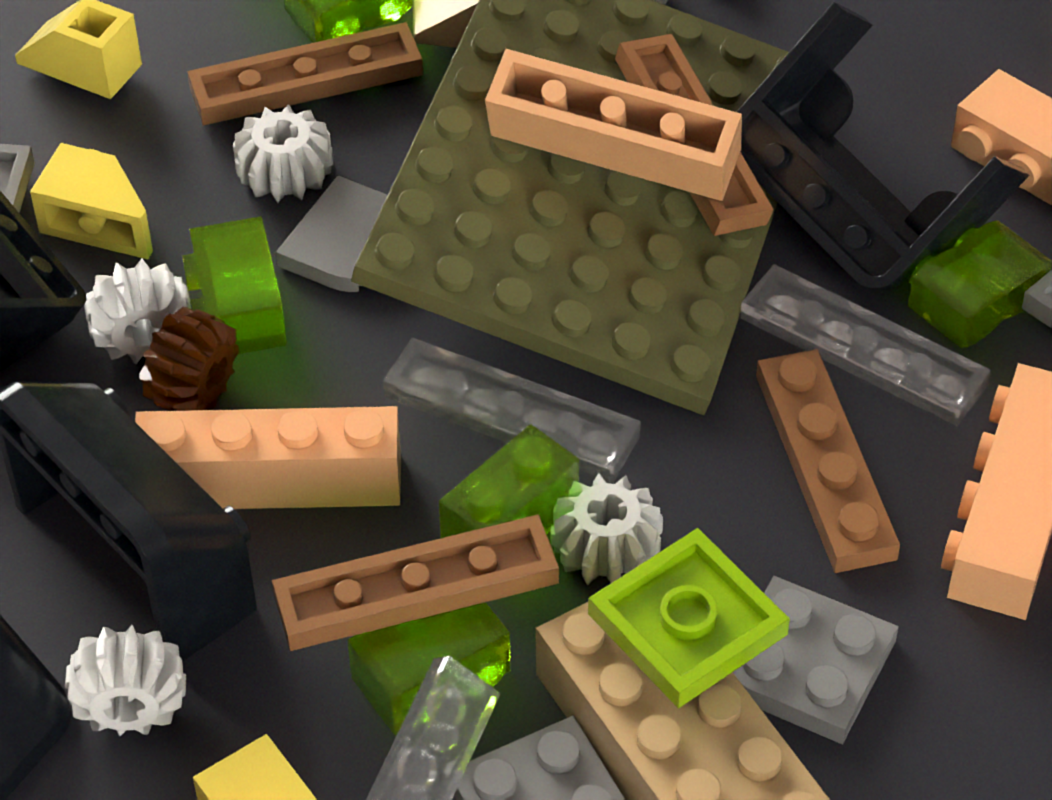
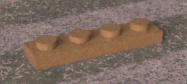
M407 22L194 69L187 71L189 87L202 125L204 126L261 113L264 111V107L274 110L286 107L288 104L291 106L422 76L423 58Z
M672 34L619 44L615 60L627 82L714 106ZM741 152L723 201L689 192L714 236L767 225L774 210Z
M818 349L758 360L756 378L834 573L898 560L899 540Z
M538 514L272 580V586L289 649L294 651L559 584V566Z

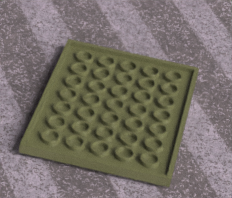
M479 0L358 257L351 282L704 416L711 402L778 202L761 186L774 209L768 224L714 236L688 191L491 136L485 99L505 49L627 82L615 60L619 44L672 34L712 104L719 108L737 112L789 52L653 0Z

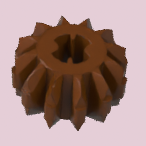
M183 306L175 314H168L163 319L159 332L152 333V343L149 349L143 353L146 361L144 367L139 372V380L143 382V396L153 401L155 406L167 411L212 410L216 406L220 393L227 391L226 384L229 377L235 373L233 361L239 354V346L235 344L237 340L236 329L225 324L224 320L201 309L193 310Z

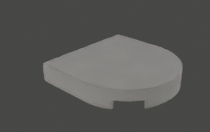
M337 176L276 251L277 266L336 290L359 292V286L362 285L351 282L354 266L388 195Z

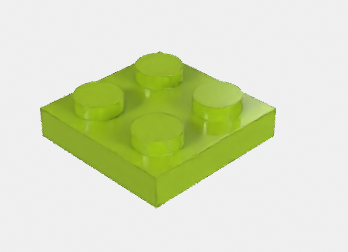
M696 528L588 598V615L678 709L788 635L790 618L699 528Z

